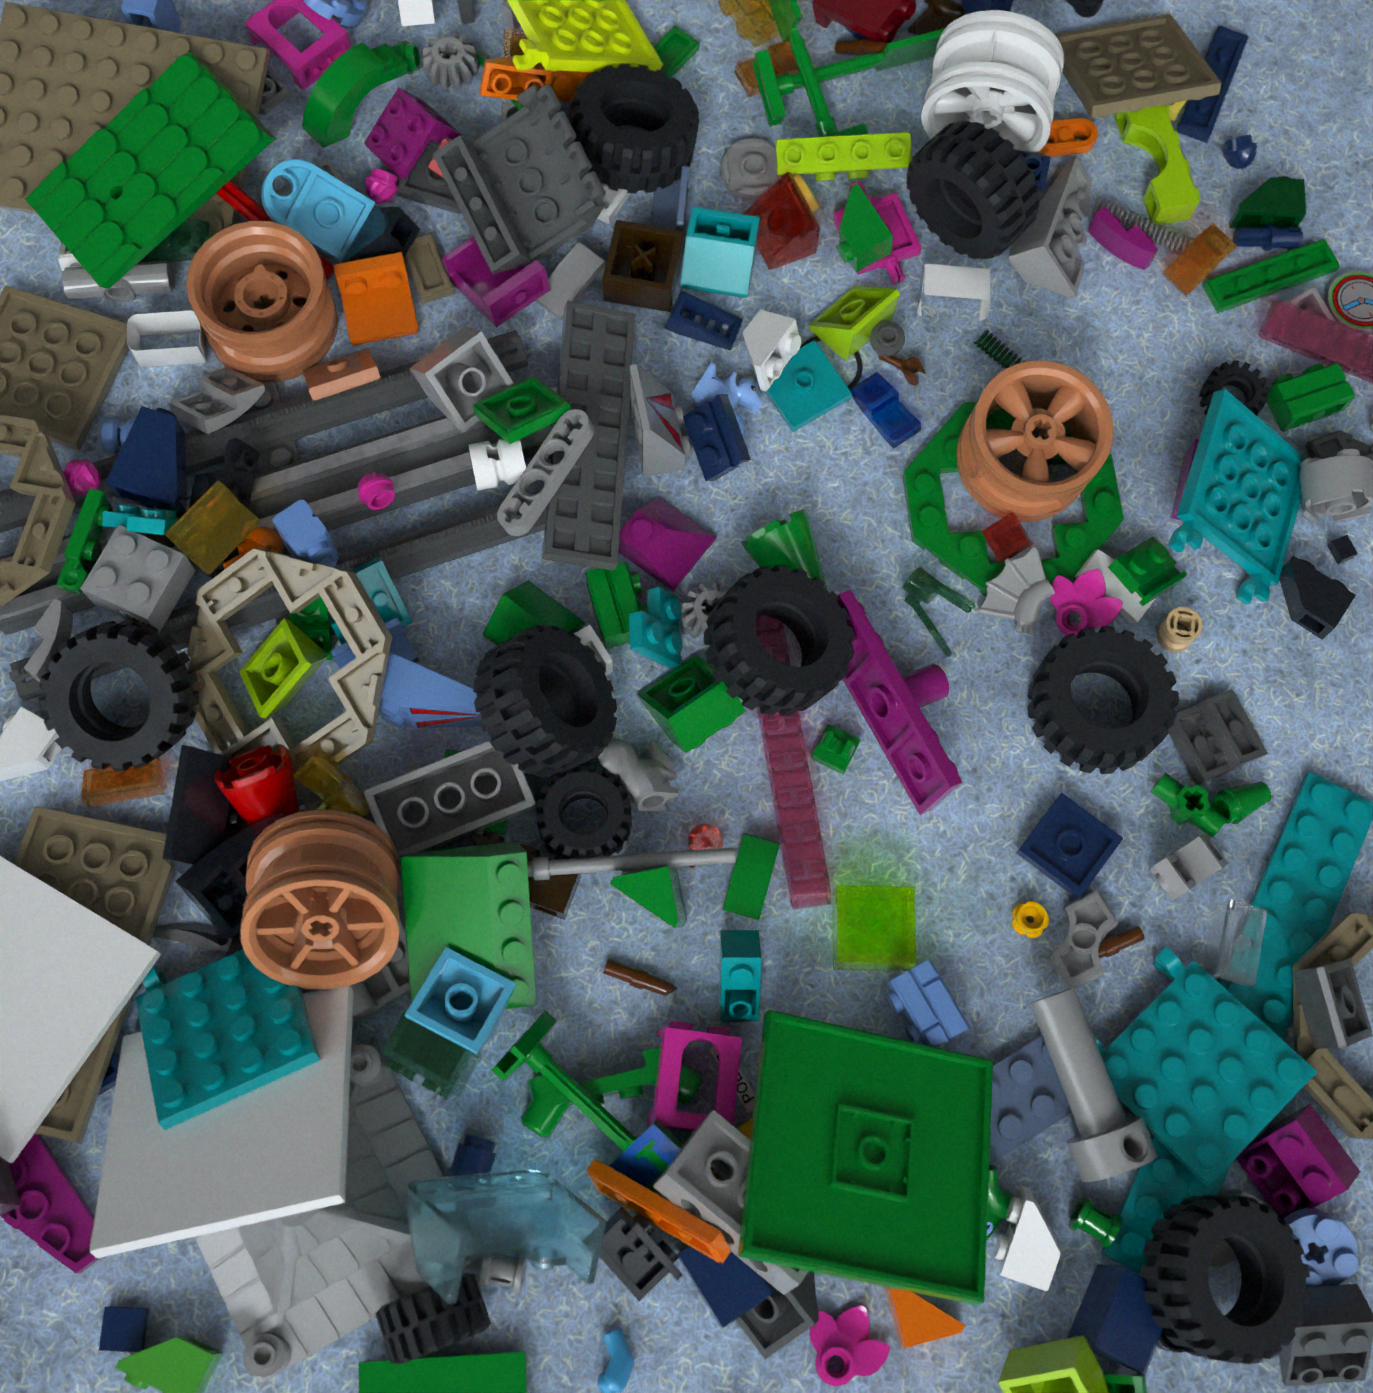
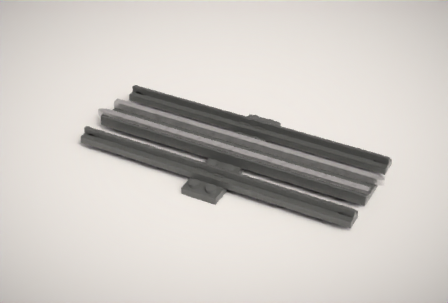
M517 330L487 339L495 354L515 348V352L498 357L507 373L528 366L523 342ZM418 360L380 372L381 378L379 380L316 401L312 400L311 395H307L282 403L275 381L264 383L265 392L258 401L230 424L210 434H206L199 429L185 433L186 474L223 463L228 439L236 437L259 452L244 531L249 527L258 528L266 526L278 533L273 523L274 516L298 500H305L315 513V516L330 531L475 484L476 481L468 444L489 441L492 445H497L498 440L502 437L481 420L464 433L460 432L444 415L301 461L295 443L296 439L428 398L409 369L420 361ZM551 424L520 439L526 467L554 425ZM118 455L93 462L94 466L101 473L102 483L98 490L103 491L108 499L115 497L106 480ZM374 471L378 474H384L394 484V500L391 504L379 510L370 509L368 505L361 502L358 496V482L365 474H371ZM11 488L0 491V533L26 524L36 496L20 494ZM72 494L76 503L74 509L81 508L86 496ZM191 496L186 497V498H187V513H188V508H189V503H190V498H191ZM501 504L341 555L335 567L350 571L379 556L391 580L543 531L545 530L546 508L529 532L522 536H512L500 525L497 519V512ZM520 514L519 516L512 515L510 520H519L522 517V514ZM116 527L102 528L98 538L100 540L99 553L94 561L89 562L86 570L87 575H89ZM136 532L185 554L196 570L194 574L202 572L207 546L191 548L182 543L183 534L158 535ZM71 534L63 537L50 573L0 607V630L5 635L34 627L55 598L61 601L72 614L97 606L84 593L78 595L61 590L56 585L66 560L64 552ZM284 545L281 554L291 556V554L288 552L287 548ZM15 552L1 556L0 560L11 562ZM273 585L226 619L225 622L231 633L273 619H276L278 625L283 618L290 620V614ZM194 603L173 610L160 633H157V636L163 638L169 635L176 641V644L173 646L175 651L188 648L191 628L197 624L200 606ZM328 610V618L331 620L333 617ZM329 622L331 641L338 638ZM31 657L10 663L12 672H9L10 679L15 683L18 696L23 701L46 694V690L39 688V681L33 679L26 682V678L32 676L24 669V666ZM104 662L96 667L92 679L127 668V666L116 662Z

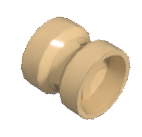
M1188 607L1173 609L1158 626L1156 633L1160 645L1171 652L1186 650L1201 633L1203 626L1199 614Z

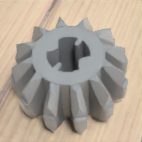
M454 31L450 37H445L441 32L439 40L429 38L428 47L423 48L422 66L426 77H429L432 85L441 84L445 91L450 85H454L459 91L460 82L470 84L472 75H477L478 66L476 61L477 52L474 46L470 45L467 36L459 39Z
M715 582L712 590H708L703 583L699 585V594L689 590L686 598L688 602L681 605V613L686 615L682 618L683 627H692L690 630L692 639L698 637L701 633L704 634V631L708 628L706 623L708 616L705 615V610L710 613L715 608L718 600L730 588L720 592V584Z

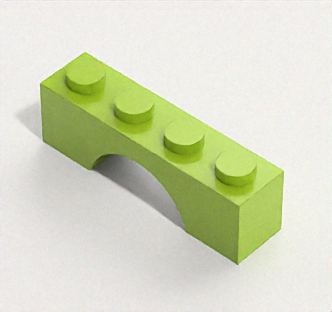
M1159 105L1143 108L1135 112L1115 113L1113 117L1122 142L1142 148L1153 157L1158 166L1159 175L1150 181L1142 198L1150 222L1154 221V225L1159 223L1160 226L1190 220L1196 207L1199 205L1200 192L1198 187L1193 185L1189 174L1190 165L1188 159L1183 157L1181 152L1179 134L1177 130L1173 129L1169 118V106Z

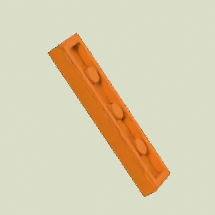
M594 1159L586 1169L597 1191L635 1214L639 1212L648 1222L718 1263H723L730 1254L729 1246L719 1229L597 1159Z

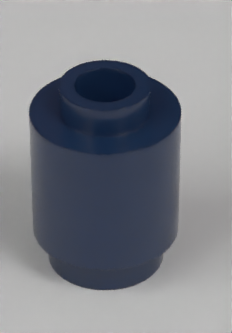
M464 1135L462 1144L458 1143L447 1178V1182L454 1183L452 1192L473 1198L476 1197L477 1190L486 1192L496 1153H493L495 1142L472 1135Z

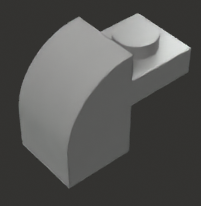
M1204 833L1155 864L1149 870L1171 901H1173L1229 863L1209 835Z

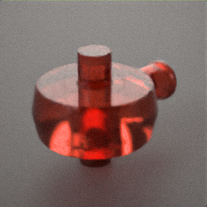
M700 824L694 827L688 836L689 850L722 848L723 837L720 830L711 824Z

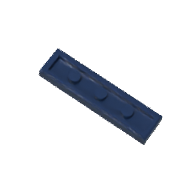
M1218 25L1204 60L1221 81L1219 95L1208 96L1201 100H1188L1177 128L1178 133L1205 143L1208 142L1249 38L1248 35Z

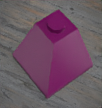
M659 497L640 507L620 530L618 553L674 592L713 544L716 536Z

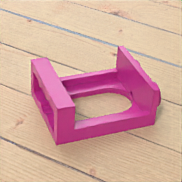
M274 0L261 11L254 13L245 22L252 44L256 46L261 42L291 70L294 83L303 91L317 81L339 56L351 48L348 32L333 18L329 20L312 10L303 0ZM299 12L324 34V36L302 53L277 31L279 27Z
M671 1021L669 1022V1027L657 1030L656 1036L661 1037L654 1108L647 1111L646 1126H650L657 1120L665 1129L694 1132L698 1125L708 1116L706 1114L676 1111L682 1054L690 1041L713 1044L719 1056L714 1111L731 1125H734L742 1037L730 1036V1029L721 1027H707V1033L692 1031L693 1024Z

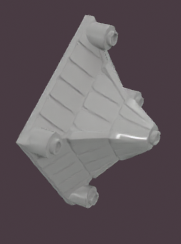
M375 1040L368 1044H357L351 1047L345 1203L195 1236L244 1343V1365L249 1373L259 1378L260 1383L266 1382L377 1318L375 1313L383 1305L432 1286L484 1256L411 1108Z

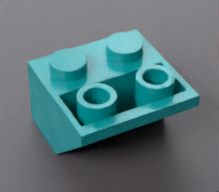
M692 206L686 235L680 288L747 298L759 240L760 217Z

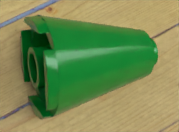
M806 509L788 514L791 519L788 522L786 519L771 522L745 538V541L741 542L744 549L759 567L767 566L772 569L775 565H784L789 567L790 572L795 568L808 572L807 577L811 579L817 577L825 583L823 587L827 590L810 518Z

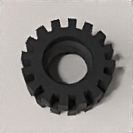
M1233 360L1230 366L1228 362H1224L1220 367L1216 366L1202 385L1199 397H1202L1199 402L1200 407L1207 406L1204 411L1205 416H1207L1213 393L1222 390L1224 386L1230 385L1239 388L1244 393L1246 401L1243 404L1258 416L1268 401L1269 387H1264L1267 383L1266 378L1258 379L1261 371L1256 368L1251 372L1248 370L1251 364L1247 362L1242 367H1239V361Z

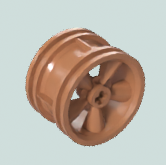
M1043 360L1027 361L1003 370L987 384L958 438L956 448L957 468L966 490L984 509L1007 520L1035 522L1051 518L1064 511L1075 501L1086 485L1101 469L1110 453L1113 441V420L1107 401L1090 379L1079 371L1061 363ZM1001 408L1016 418L1013 422L1012 430L986 429L987 416ZM1063 424L1069 430L1072 437H1066ZM1014 449H1017L1020 454L1027 457L1020 476L1008 470L997 458ZM1058 454L1077 470L1075 475L1067 479L1050 482L1046 460Z

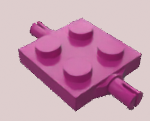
M858 181V185L893 235L891 254L856 273L859 275L874 269L886 268L892 284L896 285L897 281L901 283L906 278L899 263L903 260L919 256L922 247L897 193L883 197H868L863 182ZM856 182L853 183V184L849 187L850 191H851V187L854 186V185L856 184ZM845 208L835 211L833 215V221L838 232Z

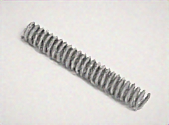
M1100 196L1095 200L1093 216L1097 211L1106 207L1113 216L1120 219L1123 228L1126 227L1127 231L1138 225L1145 234L1155 241L1156 245L1159 243L1160 247L1165 245V249L1170 247V252L1175 249V254L1180 251V256L1184 255L1185 259L1189 257L1190 261L1194 259L1195 263L1199 261V265L1204 263L1205 268L1208 267L1210 262L1214 265L1218 254L1217 250L1214 252L1212 248L1208 250V246L1203 248V244L1198 246V241L1193 243V239L1188 241V237L1183 239V234L1178 237V232L1173 235V230L1168 233V228H1165L1163 231V225L1158 229L1159 223L1155 225L1154 221L1149 223V218L1144 221V216L1139 219V214L1134 217V212L1129 215L1130 210H1127L1124 214V207L1121 210L1120 205L1115 208V203H1112L1110 206V201H1107L1105 204V198L1101 202Z

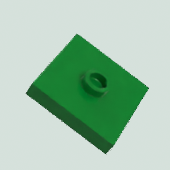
M532 376L475 403L473 409L476 417L505 441L512 444L557 422L565 412L571 410V406L564 398L535 376Z

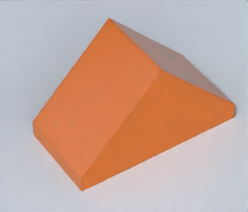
M884 1287L899 1344L904 1348L962 1333L966 1326L913 1292Z

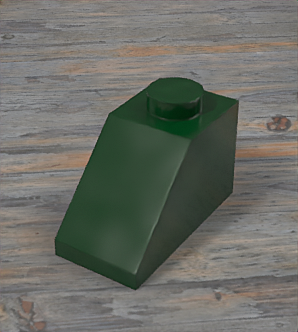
M1287 176L1270 177L1237 206L1229 221V228H1263L1266 224H1273L1274 227L1299 226L1306 215L1304 179H1293Z

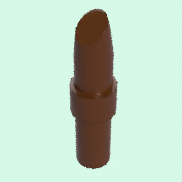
M869 39L837 41L835 51L837 54L856 56L879 54L883 52L888 43L870 41Z
M1137 926L1115 936L1110 935L1103 938L1098 951L1099 959L1110 957L1119 953V950L1144 941L1145 937L1141 928Z
M608 959L603 974L628 982L630 986L641 990L644 988L664 996L677 989L673 984L648 974V971L637 967L634 969Z

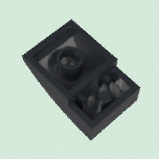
M283 812L267 817L227 839L192 865L175 881L213 926L231 940L241 931L243 905L248 895L246 891V871L249 851L254 840L265 828L277 820L287 817Z

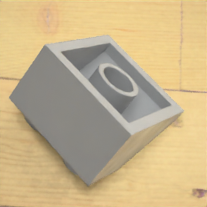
M468 327L461 329L409 368L428 398L463 433L480 420L475 416L473 409L475 403L515 385L482 331Z

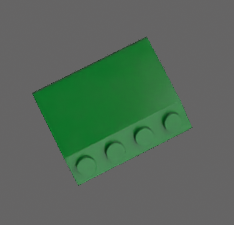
M517 841L400 855L411 1004L445 947L516 983L506 1009L536 1005L527 852Z

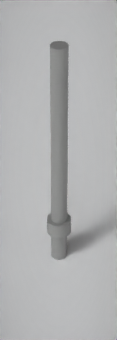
M730 847L549 860V856L533 857V861L527 862L528 877H534V881L550 880L552 875L735 863V849Z

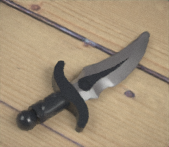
M177 923L161 925L155 928L152 936L179 941L206 952L225 951L227 953L224 957L243 949L241 931L231 940L219 930H214L207 925Z

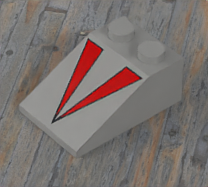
M629 365L630 416L643 477L684 470L685 457H690V446L687 435L681 436L679 426L684 424L681 405H674L672 392L639 365Z

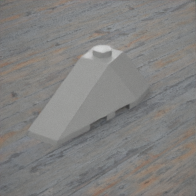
M1077 157L1068 161L1041 199L1036 220L1013 243L1008 256L1011 266L1018 271L1024 282L1067 297L1076 296L1084 274L1085 263L1082 260H1078L1079 246H1086L1087 235L1083 233L1081 221L1082 218L1089 216L1091 181Z

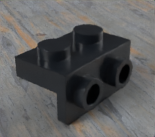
M621 1206L586 1242L635 1298L640 1301L668 1273L676 1280L683 1274L673 1264L679 1258L663 1239L656 1244L650 1237L655 1232V1229L639 1212L632 1217Z

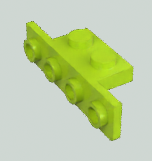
M909 132L779 139L776 141L777 175H815L816 182L835 180V174H848V180L867 179L868 172L879 169L908 168L911 162V134Z

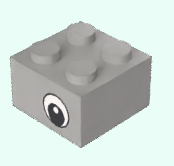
M118 525L80 589L93 604L130 621H137L138 625L145 626L149 624L156 627L159 634L196 570L185 554L136 532L126 531L125 527Z

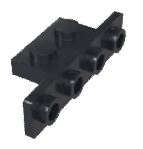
M236 437L228 439L221 471L195 475L187 518L185 520L182 543L191 548L207 546L202 572L212 579L225 570L223 563L239 555L237 546L242 543V535L245 529L259 452Z

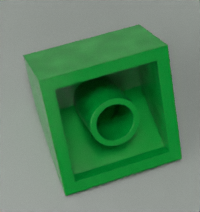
M697 654L637 694L640 701L670 741L685 753L701 746L707 738L720 729L730 726L737 717L746 712L741 705L739 697L736 696L734 699L725 692L728 688L723 681L717 682L712 674L716 670L715 667L708 664Z

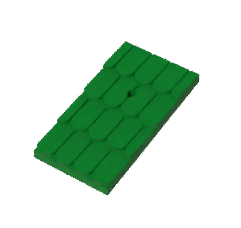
M188 52L186 55L179 56L149 88L144 87L104 129L97 130L67 162L62 161L25 200L69 252L73 254L88 274L92 276L94 281L100 287L110 289L276 138L197 54Z

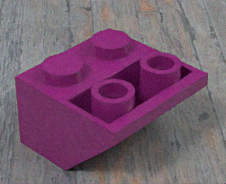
M1311 1104L1280 1120L1251 1141L1236 1157V1160L1268 1204L1273 1206L1279 1219H1284L1289 1214L1300 1209L1315 1208L1347 1191L1360 1174L1358 1167Z

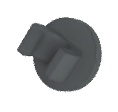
M884 321L877 324L870 336L872 349L882 356H893L900 352L905 343V333L901 326L892 321Z

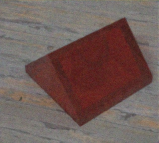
M786 172L743 213L744 215L760 217L757 247L769 270L815 254L817 251L820 226L792 173Z

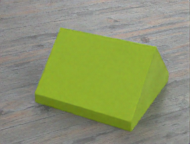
M853 285L809 323L808 327L811 332L818 336L846 362L870 340L872 330L877 324L884 321H892L900 293L896 288Z
M283 618L239 671L259 716L264 719L283 710L329 656L286 618Z

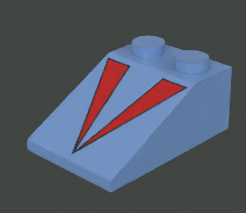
M390 653L379 711L383 715L382 719L397 728H402L405 724L416 729L481 726L479 722L482 720L480 712L475 710L474 701L477 698V693L473 692V688Z

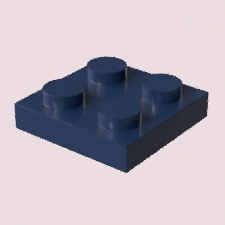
M1061 793L1016 854L1078 899L1088 888L1123 838Z

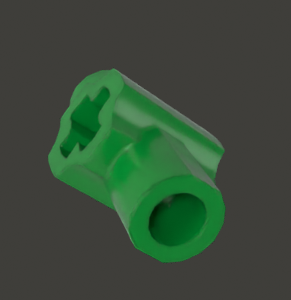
M1165 772L1150 791L1170 808V818L1179 825L1187 822L1192 823L1211 838L1218 833L1227 821L1224 815L1211 807L1208 801V792L1198 784L1194 787L1183 786ZM1187 800H1189L1192 803L1190 807L1191 810L1187 809L1185 806L1187 804Z

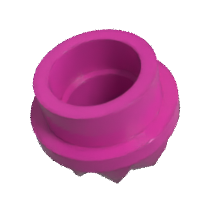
M372 169L370 176L365 178L366 194L376 204L390 202L398 192V187L396 186L398 177L384 170Z
M74 459L67 464L63 472L71 493L75 495L86 496L89 489L98 490L102 483L101 473L88 460L79 461Z
M375 471L371 474L367 473L358 482V496L361 502L368 505L372 510L385 508L395 498L392 480L382 473L378 474Z

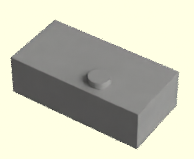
M487 741L364 790L363 793L376 825L389 836L395 845L400 864V855L435 850L467 837L472 832L477 833L485 828L536 809L535 801L523 771L518 769V764H509L503 758L504 754L501 750H495L491 743Z

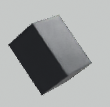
M1348 535L1337 538L1327 545L1337 564L1351 560L1358 554Z

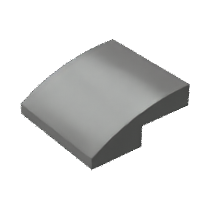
M226 367L198 377L199 392L169 402L171 412L178 419L206 434H210L230 424L250 409L265 392L264 384Z

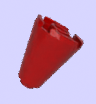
M270 745L249 750L229 760L231 768L225 773H222L221 768H219L214 775L218 788L248 826L279 812H283L287 816L300 812L291 756L284 745H279L280 751H272Z

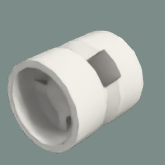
M501 438L498 440L497 445H492L489 441L468 444L478 491L496 488L500 481H505L508 485L516 484L526 469L520 440L509 444Z

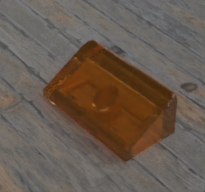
M160 758L154 759L148 765L140 768L132 766L127 771H114L112 766H109L104 770L94 768L84 770L81 802L87 807L164 794Z

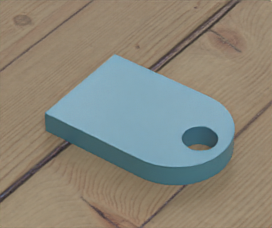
M298 159L287 160L276 165L265 177L261 190L264 209L273 222L286 225L301 233L313 247L340 263L375 204L373 200L316 165ZM283 177L289 181L291 192L288 196H279L275 193L272 187L274 178Z

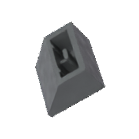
M1358 1284L1306 1287V1289L1310 1290L1309 1303H1304L1303 1312L1307 1313L1301 1327L1296 1326L1294 1328L1297 1335L1288 1346L1280 1345L1282 1350L1278 1355L1284 1385L1311 1386L1314 1384L1351 1383L1365 1380L1373 1345V1312Z

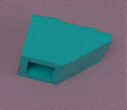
M720 930V1021H759L761 982L759 930Z

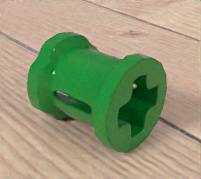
M1085 1195L1076 1205L1068 1226L1074 1231L1081 1229L1099 1240L1100 1246L1108 1248L1116 1238L1123 1218L1117 1214L1110 1215L1092 1204V1199Z

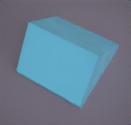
M445 947L405 1013V1017L478 1054L495 1033L516 987V983Z

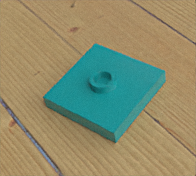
M815 340L800 348L798 353L793 355L783 368L781 376L775 379L767 392L764 391L792 433L847 402L852 396V393Z

